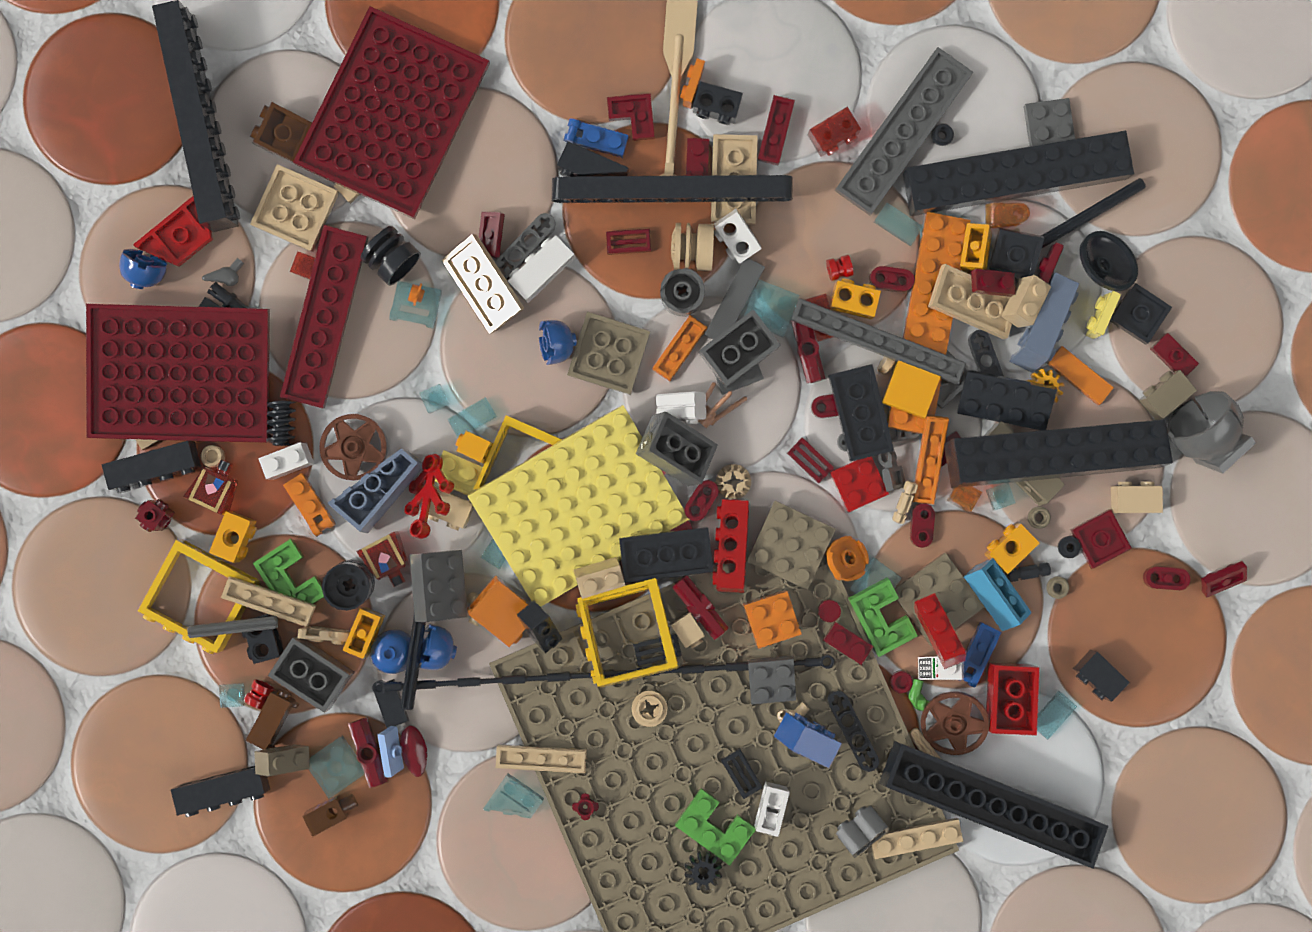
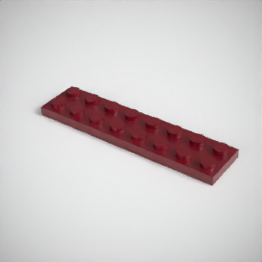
M327 225L323 226L280 394L281 398L325 409L363 262L360 257L367 246L369 237Z

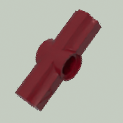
M790 320L806 384L825 380L819 354V345L816 342L813 329ZM810 344L813 347V354H805L802 350L803 345Z
M687 575L672 587L686 604L687 610L697 622L703 625L704 629L714 640L729 629L714 610L713 604L704 593L697 589V586Z
M368 717L349 723L348 725L357 749L356 756L362 764L369 788L388 782V777L384 775L380 747L376 743ZM365 747L372 749L373 757L369 758L364 754Z

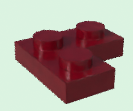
M651 93L607 97L609 121L631 119L633 141L655 139Z

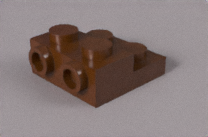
M271 102L269 107L264 105L259 117L263 118L260 127L255 125L250 135L253 138L252 144L293 163L312 122Z

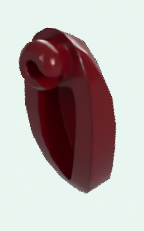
M410 725L403 730L401 735V755L410 772L415 777H420L423 775L427 765V746L421 732L415 726Z

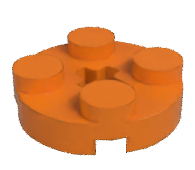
M852 536L835 539L825 552L829 568L835 579L839 581H853L865 574V566L869 562L868 552L864 544L859 540L856 541ZM845 555L851 558L849 564L845 560Z

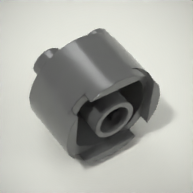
M684 268L669 272L664 277L660 288V299L668 312L676 316L686 317L695 313L702 305L705 287L702 278L695 271ZM685 288L687 296H678V289L682 291Z

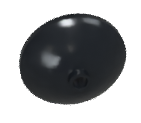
M1095 231L1087 235L1081 242L1079 250L1081 264L1086 274L1097 285L1118 292L1128 289L1135 283L1138 277L1137 261L1133 252L1123 240L1109 232Z

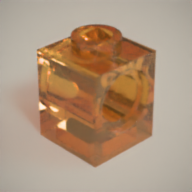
M973 486L953 488L947 501L965 512H972L982 492Z

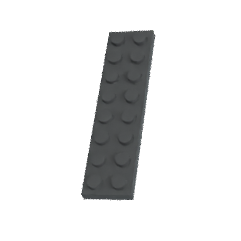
M937 47L835 191L871 216L973 74V71Z

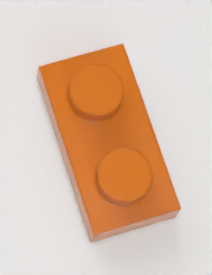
M697 58L695 65L691 64L687 77L690 80L688 86H683L680 98L683 99L684 107L690 109L692 107L704 71V60Z

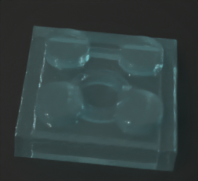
M758 280L745 315L754 309L771 333L784 337L800 295Z
M343 735L309 758V771L329 799L365 774L361 762L358 761L356 754Z

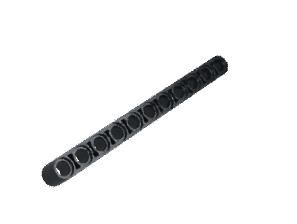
M789 175L552 178V202L555 203L786 202L793 200V177Z

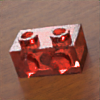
M847 106L809 129L807 135L820 157L825 154L831 156L839 150L840 145L844 143L849 145L856 141L861 128Z

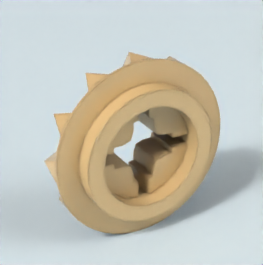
M730 464L719 471L716 477V485L722 496L728 499H739L750 490L751 477L749 472L741 465ZM732 472L736 479L743 480V482L736 485L735 492L732 485L724 484V482L731 479Z
M652 690L641 692L632 703L634 719L646 727L659 725L667 715L666 700L660 693ZM645 700H647L650 703V705L658 704V706H656V708L653 709L654 717H652V715L648 711L640 712L646 708Z

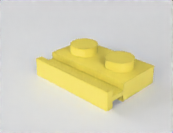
M1112 291L1098 298L1095 304V309L1097 310L1094 317L1091 316L1087 322L1086 329L1088 331L1085 336L1095 339L1104 335L1121 294Z
M443 450L441 455L443 466L441 470L446 479L453 481L454 490L468 496V494L475 491L474 486L483 467Z

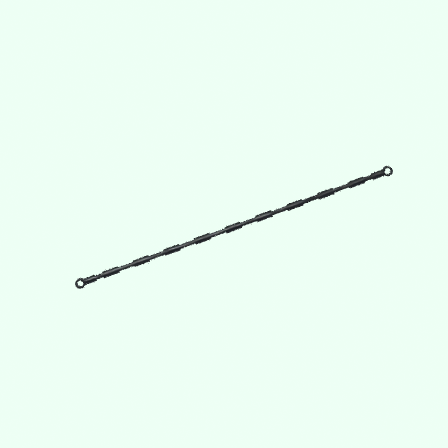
M828 654L817 658L794 660V666H822L829 669L834 665V659ZM824 658H830V664L824 665ZM731 662L725 665L708 666L696 664L681 665L677 669L649 676H659V674L668 673L697 674L704 673V671L726 670V672L749 670L748 662ZM649 667L637 668V670H641V669H645V668H649ZM614 669L603 671L606 679L637 670L614 671ZM591 672L547 673V675H506L501 678L484 679L472 677L449 681L420 680L417 681L416 690L436 689V687L443 686L473 687L481 686V684L503 683V685L524 684L530 681L559 682L592 677ZM378 680L373 684L372 690L377 695L383 694L386 691H402L404 683ZM378 683L383 685V691L377 690L376 685Z

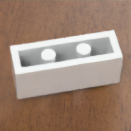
M556 235L553 238H547L541 244L542 249L536 254L534 252L531 253L525 260L526 264L521 269L516 268L509 275L508 283L527 303L575 259L573 252Z

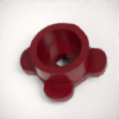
M583 793L581 799L572 804V810L577 812L581 819L585 821L589 820L593 812L599 809V804L591 800L588 793Z

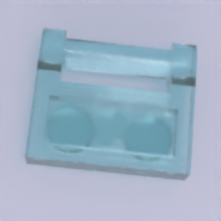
M397 281L389 319L423 324L427 328L433 329L442 290L422 286L421 289L425 290L422 302H417L416 306H413L414 303L408 301L413 284ZM401 305L428 310L429 315L423 316L400 311Z

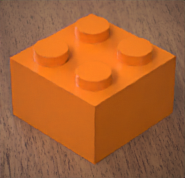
M783 590L743 603L758 649L802 635L788 591Z

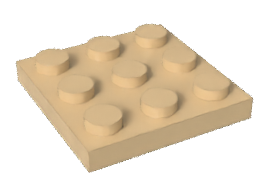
M277 164L250 225L313 252L323 226L339 195V191Z

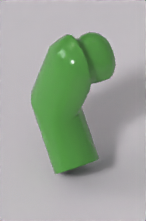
M913 678L909 700L915 709L923 711L929 702L921 693L924 681Z

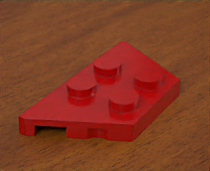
M192 196L136 241L133 246L180 267L213 240L212 231L199 224L194 196Z

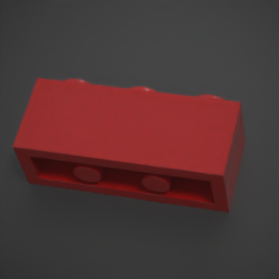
M933 593L915 601L914 611L944 670L965 661L966 651L936 594Z

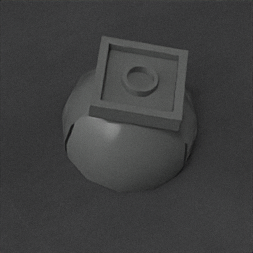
M1210 391L1195 397L1207 418L1194 400L1190 399L1179 407L1168 420L1167 432L1170 441L1186 457L1193 458L1199 465L1224 473L1256 442L1251 436L1242 434L1244 416L1239 405L1224 391Z

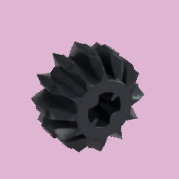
M697 851L698 858L690 855L689 860L691 863L688 862L684 865L688 870L684 875L685 878H690L688 881L689 885H694L697 882V890H700L702 885H705V889L709 890V883L717 886L715 878H722V873L719 872L722 869V864L716 863L718 857L715 855L710 858L709 851H706L705 857L702 856L701 851ZM703 867L704 869L705 867H707V873L704 874L702 872V874H700L699 868Z

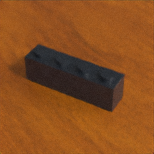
M184 441L101 464L108 490H116L117 493L131 491V486L138 485L139 488L152 485V481L160 479V482L174 479L173 475L181 473L182 476L193 474L196 468L202 467L194 441Z
M255 766L177 785L170 790L176 815L185 814V817L199 814V810L207 808V812L221 808V804L228 803L229 806L242 803V799L250 797L251 801L263 798L264 793L270 790L268 777L255 774Z

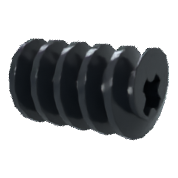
M273 401L267 403L268 407L274 409L267 412L268 416L273 417V419L267 421V424L273 426V428L266 430V433L273 435V437L266 439V442L272 444V446L289 447L295 445L289 442V440L295 438L289 431L295 430L296 427L290 425L289 422L295 421L296 418L289 416V414L296 412V409L290 407L291 404L296 402Z

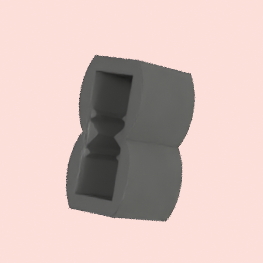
M872 806L861 807L855 813L856 817L850 822L846 820L837 827L839 831L836 835L854 858L863 853L890 830Z

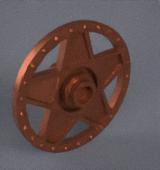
M359 414L343 415L334 419L323 431L319 446L320 456L326 468L335 476L345 480H361L363 476L371 473L378 465L384 462L387 452L386 437L380 426L372 419ZM359 419L366 421V423L354 430L344 420ZM332 428H334L337 441L325 448L327 436ZM375 431L378 432L381 440V451L370 444ZM328 460H342L345 474L334 469ZM362 461L376 463L368 472L358 475Z
M946 692L934 697L925 706L921 715V731L924 738L935 750L948 755H963L974 751L984 742L989 731V718L984 706L973 696L962 692ZM948 698H959L952 707L939 702ZM972 703L981 711L984 720L970 716ZM930 711L937 722L926 730V718ZM982 733L977 741L967 747V735ZM948 738L953 749L942 747L934 741Z

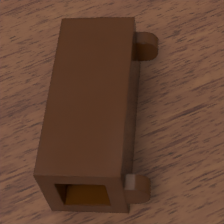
M283 689L270 692L245 741L262 750L275 748L273 743L291 708H298L299 703L291 697V693Z

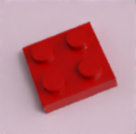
M872 456L853 461L829 472L847 513L889 495Z

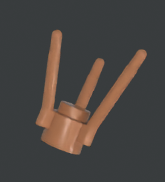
M712 382L706 392V402L716 386L715 382ZM729 391L713 408L707 405L706 418L698 420V422L705 428L710 424L713 426L719 419L745 402L747 397L741 398L717 415L716 411L732 395V391Z

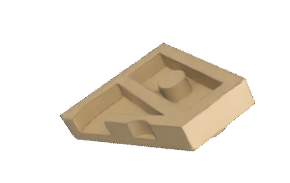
M308 626L299 629L298 638L309 639V641L313 642L330 640L332 644L345 645L350 630Z

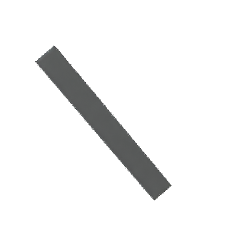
M800 298L791 318L794 322L889 359L902 361L941 376V379L956 385L959 384L966 363Z

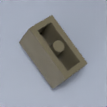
M1180 370L1166 372L1159 378L1160 383L1156 386L1151 385L1142 392L1144 396L1139 401L1155 420L1164 419L1197 391Z
M293 744L254 751L255 774L274 776L310 769L309 746Z

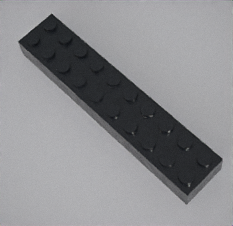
M179 0L152 5L199 224L212 232L239 227L240 213L237 206H234L233 198L236 195L233 186L229 183L228 177H231V172L224 160L226 149L223 142H220L219 134L222 132L220 124L216 121L214 113H217V108L214 100H211L210 92H212V86L205 74L208 68L205 58L201 56L200 49H203V45L196 33V28H198L197 19Z
M1125 130L907 167L903 172L910 216L926 214L927 212L934 213L1123 181L1134 174L1127 131Z
M1165 419L955 438L944 444L951 488L1156 469L1173 463Z
M897 741L893 743L879 784L886 788L1092 869L1095 867L1109 827L1099 821Z

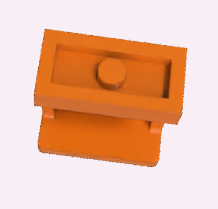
M495 576L470 604L467 612L469 616L510 647L513 643H518L523 636L522 632L525 628L516 614L524 609L528 603L507 587L499 577Z

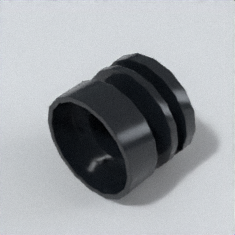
M388 226L380 231L367 244L360 257L364 263H369L368 266L372 270L379 268L377 275L388 286L396 284L405 277L421 256V253L410 242L402 244L404 236L401 233L397 234L398 231L393 226Z
M352 559L342 561L330 569L323 578L322 591L324 598L329 605L338 610L348 611L356 609L372 595L375 587V578L372 570L365 563ZM353 579V584L356 586L349 588V583L346 581Z

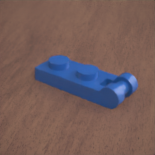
M569 119L567 125L569 130L564 136L565 142L569 141L580 147L623 158L628 141L627 134L583 123L576 119ZM577 130L583 131L582 138L576 136Z
M979 622L969 643L964 661V681L973 688L978 684L1002 633L982 622ZM968 666L975 668L972 674L966 672Z

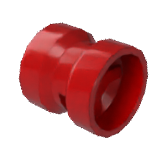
M849 255L841 256L837 260L834 258L826 260L827 271L831 281L838 280L842 276L847 278L854 275Z
M254 679L251 685L252 689L246 694L244 701L248 705L262 710L270 692L275 689L262 680Z

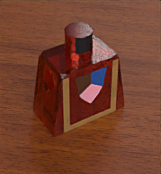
M221 459L216 470L204 467L183 497L220 515H224L225 511H230L238 485V480L228 476L233 464Z
M394 531L356 551L377 580L389 577L393 587L406 582L400 570L407 567L409 562L398 531Z

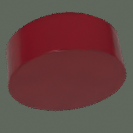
M824 600L818 606V615L825 622H834L840 617L841 608L833 600Z
M899 670L891 675L889 683L895 692L903 694L912 688L913 680L910 674Z

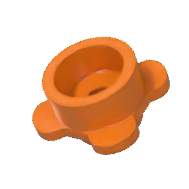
M422 283L419 286L412 285L408 301L413 302V306H416L417 302H422L425 290L421 289Z

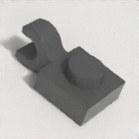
M895 451L887 453L888 460L886 453L878 455L879 463L885 467L882 470L886 491L903 488L905 484L902 465H897Z

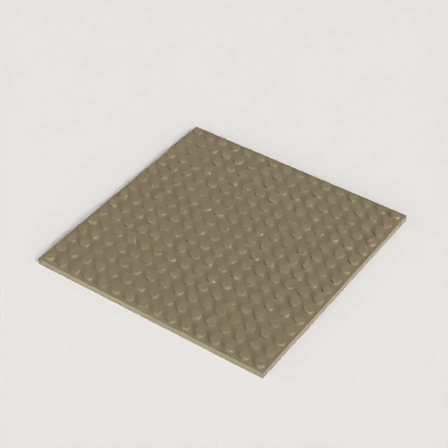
M752 549L747 551L746 560ZM825 554L808 590L747 561L744 593L717 591L716 585H713V572L688 576L697 586V589L704 593L713 604L714 610L729 629L714 640L704 629L703 625L697 622L705 635L701 638L703 642L694 648L690 646L685 648L678 637L682 656L676 657L678 666L704 664V666L725 665L731 662H748V659L793 656L794 660H804V658L821 657L824 654L830 655L834 659V665L829 669L822 666H794L796 701L751 704L749 671L726 672V670L704 671V673L659 674V676H645L602 688L598 687L597 683L594 684L592 678L570 679V681L559 682L530 681L524 684L507 685L497 683L524 746L587 749L585 773L536 770L535 772L604 932H775L959 851L957 843L874 859L872 847L870 846L854 858L836 835L839 831L837 827L846 820L849 822L856 817L855 813L863 806H872L888 826L889 831L946 820L942 809L879 784L894 741L912 748L915 747L873 651H870L863 664L860 665L823 641L833 623L836 622L869 643L860 621L848 600L849 596L843 582L834 578ZM727 563L723 570L731 573L735 570L736 566L732 563ZM718 564L713 565V571L717 572ZM677 582L660 588L671 634L676 633L671 623L689 612L686 604L672 588ZM786 590L788 591L802 635L758 649L743 603ZM650 593L591 618L603 670H637V668L653 667L667 663V660L638 666L633 643L661 637ZM824 600L837 602L841 608L840 617L830 623L823 621L818 615V606ZM583 622L559 632L562 640L546 654L534 643L490 662L489 665L494 677L501 678L506 675L523 674L525 676H535L558 672L587 673L594 670L592 661L588 662L585 649L589 648L587 639L583 640L580 627L584 626ZM663 643L639 647V650L644 651L663 646ZM661 651L641 656V659L664 655L665 652ZM828 657L823 660L824 665H829L831 662ZM652 690L660 693L666 700L667 715L659 725L646 727L634 719L632 703L641 692ZM841 690L847 695L878 756L879 765L874 771H864L856 761L827 703V696L831 691ZM833 696L834 701H832V704L836 703L841 711L849 709L848 706L844 709L841 704L843 696ZM645 700L646 708L640 712L648 711L652 715V717H654L653 709L656 708L658 704L650 705V703L647 700ZM804 702L811 709L804 717L812 723L815 721L825 726V729L836 734L834 738L842 744L829 768L793 752L774 737L781 723L777 719L778 711L782 709L795 710ZM850 714L844 715L842 718V724L846 727L851 726L854 722V718ZM857 734L852 738L854 746L859 747L863 745L864 737ZM740 748L763 788L766 781L786 786L789 790L779 836L755 830L730 866L718 858L716 863L722 864V869L719 870L722 873V878H715L717 886L709 883V890L705 889V885H702L701 889L697 890V882L690 886L688 883L690 878H685L684 873L688 870L684 865L688 862L691 863L689 860L690 855L698 858L697 851H701L702 856L705 857L706 851L709 850L678 829L675 823L700 788H702L720 802L708 818V821L725 832L738 814L754 826L763 788L743 799L721 762V758ZM865 750L857 752V755L859 753L863 754L865 761L862 762L863 764L872 765L871 761L874 757L870 758ZM738 755L735 758L754 788L756 784ZM731 760L728 761L745 792L749 791ZM583 793H588L590 799L599 804V809L594 811L590 819L586 821L582 820L581 816L572 810V804L578 802ZM710 852V858L715 856L713 853ZM700 867L699 873L702 874L703 872L704 874H706L707 867H705L704 869L703 867Z

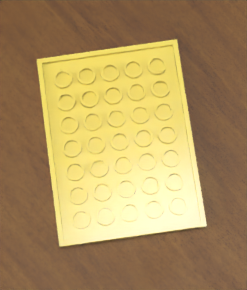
M624 405L619 406L468 494L469 500L531 601L534 600L540 607L577 586L574 569L614 557L620 561L619 538L669 532L690 520L685 515V510L661 469L636 455L642 436Z

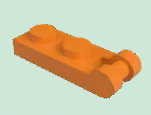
M304 473L299 474L283 485L316 537L321 535L322 531L326 528H332L336 525ZM321 515L323 520L317 523L315 518Z

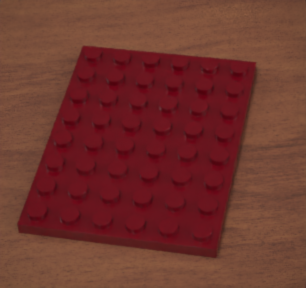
M369 6L293 163L415 220L482 82L490 61Z
M86 304L87 438L267 443L266 439L269 438L266 430L269 429L267 424L269 420L267 415L269 407L267 403H269L270 309Z

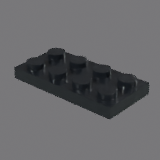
M873 364L828 375L849 461L852 462L894 451Z
M967 369L957 414L996 422L1002 421L1006 424L1041 431L1046 430L1057 387Z
M708 527L619 538L624 583L713 572Z

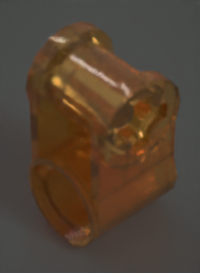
M989 203L985 205L986 224L990 225V228L1020 226L1030 216V210L1024 203ZM1017 211L1018 214H1022V217L1018 219V216L1013 213Z

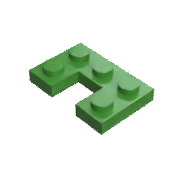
M289 539L253 563L270 590L311 604L324 598L322 584L317 576L312 577L297 587L286 571L287 568L304 558L293 539Z
M887 577L848 598L878 657L918 636L907 615L887 625L880 608L899 599Z
M700 788L675 823V826L730 866L755 832V826L737 814L726 831L723 832L708 821V818L720 803L719 800Z

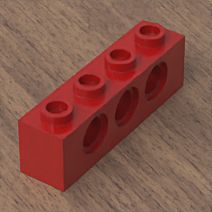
M722 499L721 506H717V519L721 520L720 528H716L715 541H719V550L715 549L714 563H718L717 572L713 571V585H716L719 592L744 593L749 501ZM729 520H736L738 525L736 528L730 529L726 526V523ZM729 541L737 544V547L732 551L725 549V544ZM727 563H732L736 568L733 572L727 573L723 570L724 566Z

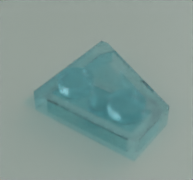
M507 773L483 810L488 812L490 810L501 811L506 815H519L520 817L531 819L543 802L544 797Z

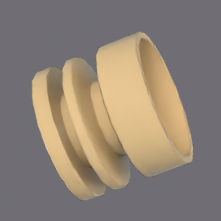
M681 223L675 224L671 241V258L674 270L680 268V260H685V269H689L691 260H695L697 271H712L714 224L699 223L697 233H692L690 223L686 225V233H681Z

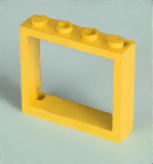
M506 415L474 489L477 490L486 484L510 427L551 445L558 443L562 439Z
M184 539L176 540L141 603L138 612L144 614V619L153 623L157 621L162 624V628L171 633L177 632L183 635V640L192 644L196 642L202 645V650L210 654L222 652L232 634L218 635L215 642L207 637L189 638L188 627L151 608L178 557L183 553L226 577L232 576L259 585L261 580ZM235 603L226 622L240 620L246 606Z
M656 578L583 599L581 597L577 598L576 613L578 618L582 617L584 625L580 627L583 640L587 639L589 647L585 649L588 662L592 661L594 670L590 671L593 683H597L598 687L602 688L679 668ZM650 590L667 663L605 679L588 605Z

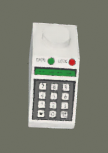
M918 657V679L964 680V661L944 670L938 657Z

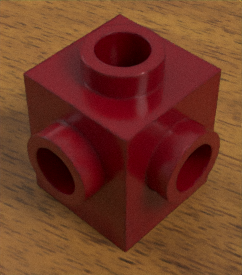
M160 499L147 500V502L144 501L137 510L138 515L135 519L141 522L140 527L148 532L163 531L171 523V518L175 512L169 509V505Z

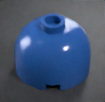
M124 249L120 257L119 268L121 275L130 283L131 287L144 289V287L157 285L163 279L166 272V261L151 254L150 257L142 255V250Z
M559 320L541 321L539 331L543 330V337H539V344L543 360H548L547 365L564 362L571 356L573 346L577 344L575 333H571L570 328Z
M429 624L425 629L428 635L423 639L420 660L422 664L419 668L438 670L444 668L449 663L450 658H455L457 646L453 645V637L448 630Z
M390 629L382 632L375 638L371 646L370 656L378 670L387 674H397L406 670L411 638L408 633L399 629Z

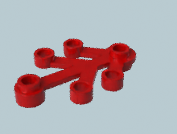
M429 454L424 458L422 462L423 471L409 484L408 488L409 492L416 496L411 502L406 504L405 514L413 517L416 516L419 512V505L422 502L420 517L413 521L410 526L411 536L419 539L428 537L431 531L427 523L431 500L437 514L445 516L450 511V504L441 499L434 483L436 478L439 483V490L446 494H450L453 491L454 483L446 479L441 470L443 466L442 457L437 454Z

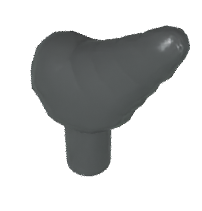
M236 258L230 267H222L202 276V280L234 286L239 281L237 272L244 263Z

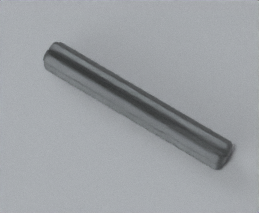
M276 616L192 625L187 628L189 638L275 629L278 627V619Z

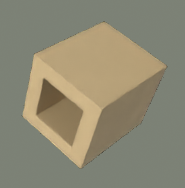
M690 612L671 623L672 628L685 648L689 646L694 648L703 642L701 638L705 635Z

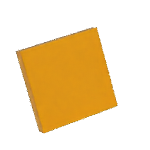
M897 361L882 403L925 419L941 376L902 361Z

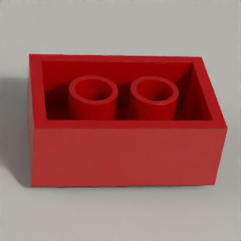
M988 662L986 712L989 718L990 733L1037 736L1040 667L1030 664Z

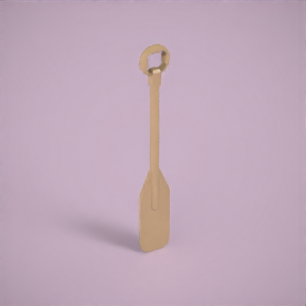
M667 0L663 53L672 77L665 173L660 176H676L674 174L680 82L694 54L697 0Z

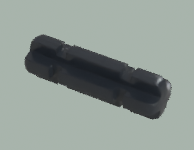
M1047 562L1040 563L1039 566L1037 564L1019 567V570L1014 568L1006 575L1010 582L1019 581L1018 579L1038 578L1039 575L1042 577L1049 576L1051 574V567Z

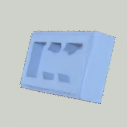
M390 726L378 734L385 777H392L404 768L397 726Z

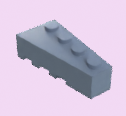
M1056 272L1049 281L1051 289L1034 324L1030 325V328H1027L1023 336L1020 337L1017 343L1020 349L1009 360L1010 363L1031 373L1035 372L1047 360L1051 361L1056 352L1054 348L1055 343L1061 339L1064 332L1061 329L1063 323H1066L1071 315L1069 308L1071 304L1075 303L1079 295L1076 292L1079 283Z
M400 449L378 465L371 473L363 476L352 487L350 486L345 489L337 498L330 500L328 504L359 532L369 533L422 470V463L409 451Z

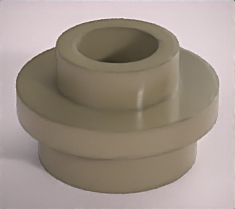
M1034 507L1028 513V522L1034 528H1045L1050 522V513L1044 507ZM1038 513L1042 516V519L1039 522H1037L1035 519V516Z
M1056 576L1047 582L1046 590L1051 597L1061 599L1068 594L1069 584L1066 579ZM1058 583L1060 590L1056 592L1054 585Z

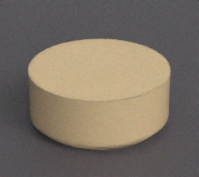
M883 357L877 370L882 374H887L896 361Z
M210 445L201 452V460L205 466L216 468L221 460H225V453L222 448Z

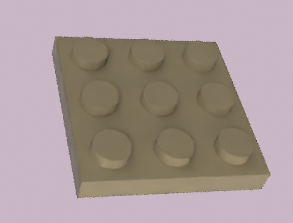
M587 312L567 375L631 395L650 331Z
M774 501L746 561L808 590L836 529Z
M946 553L941 554L894 589L899 597L897 599L898 603L930 646L932 644L914 611L915 601L935 593L954 629L984 608L980 599Z

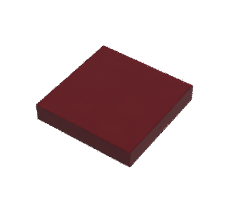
M1111 509L1070 529L1074 538L1079 541L1080 550L1091 569L1132 549Z

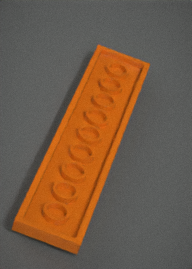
M927 212L925 214L914 274L915 282L911 290L903 338L946 355L953 317L932 309L928 305L941 265L947 264L960 271L962 270L960 264L966 226L967 223H970V220ZM941 378L938 382L927 415L935 416L942 380ZM890 406L887 421L888 428L923 434L925 419Z

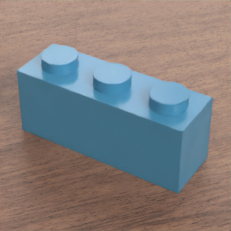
M993 558L974 566L964 576L1001 631L1021 625L1032 613Z

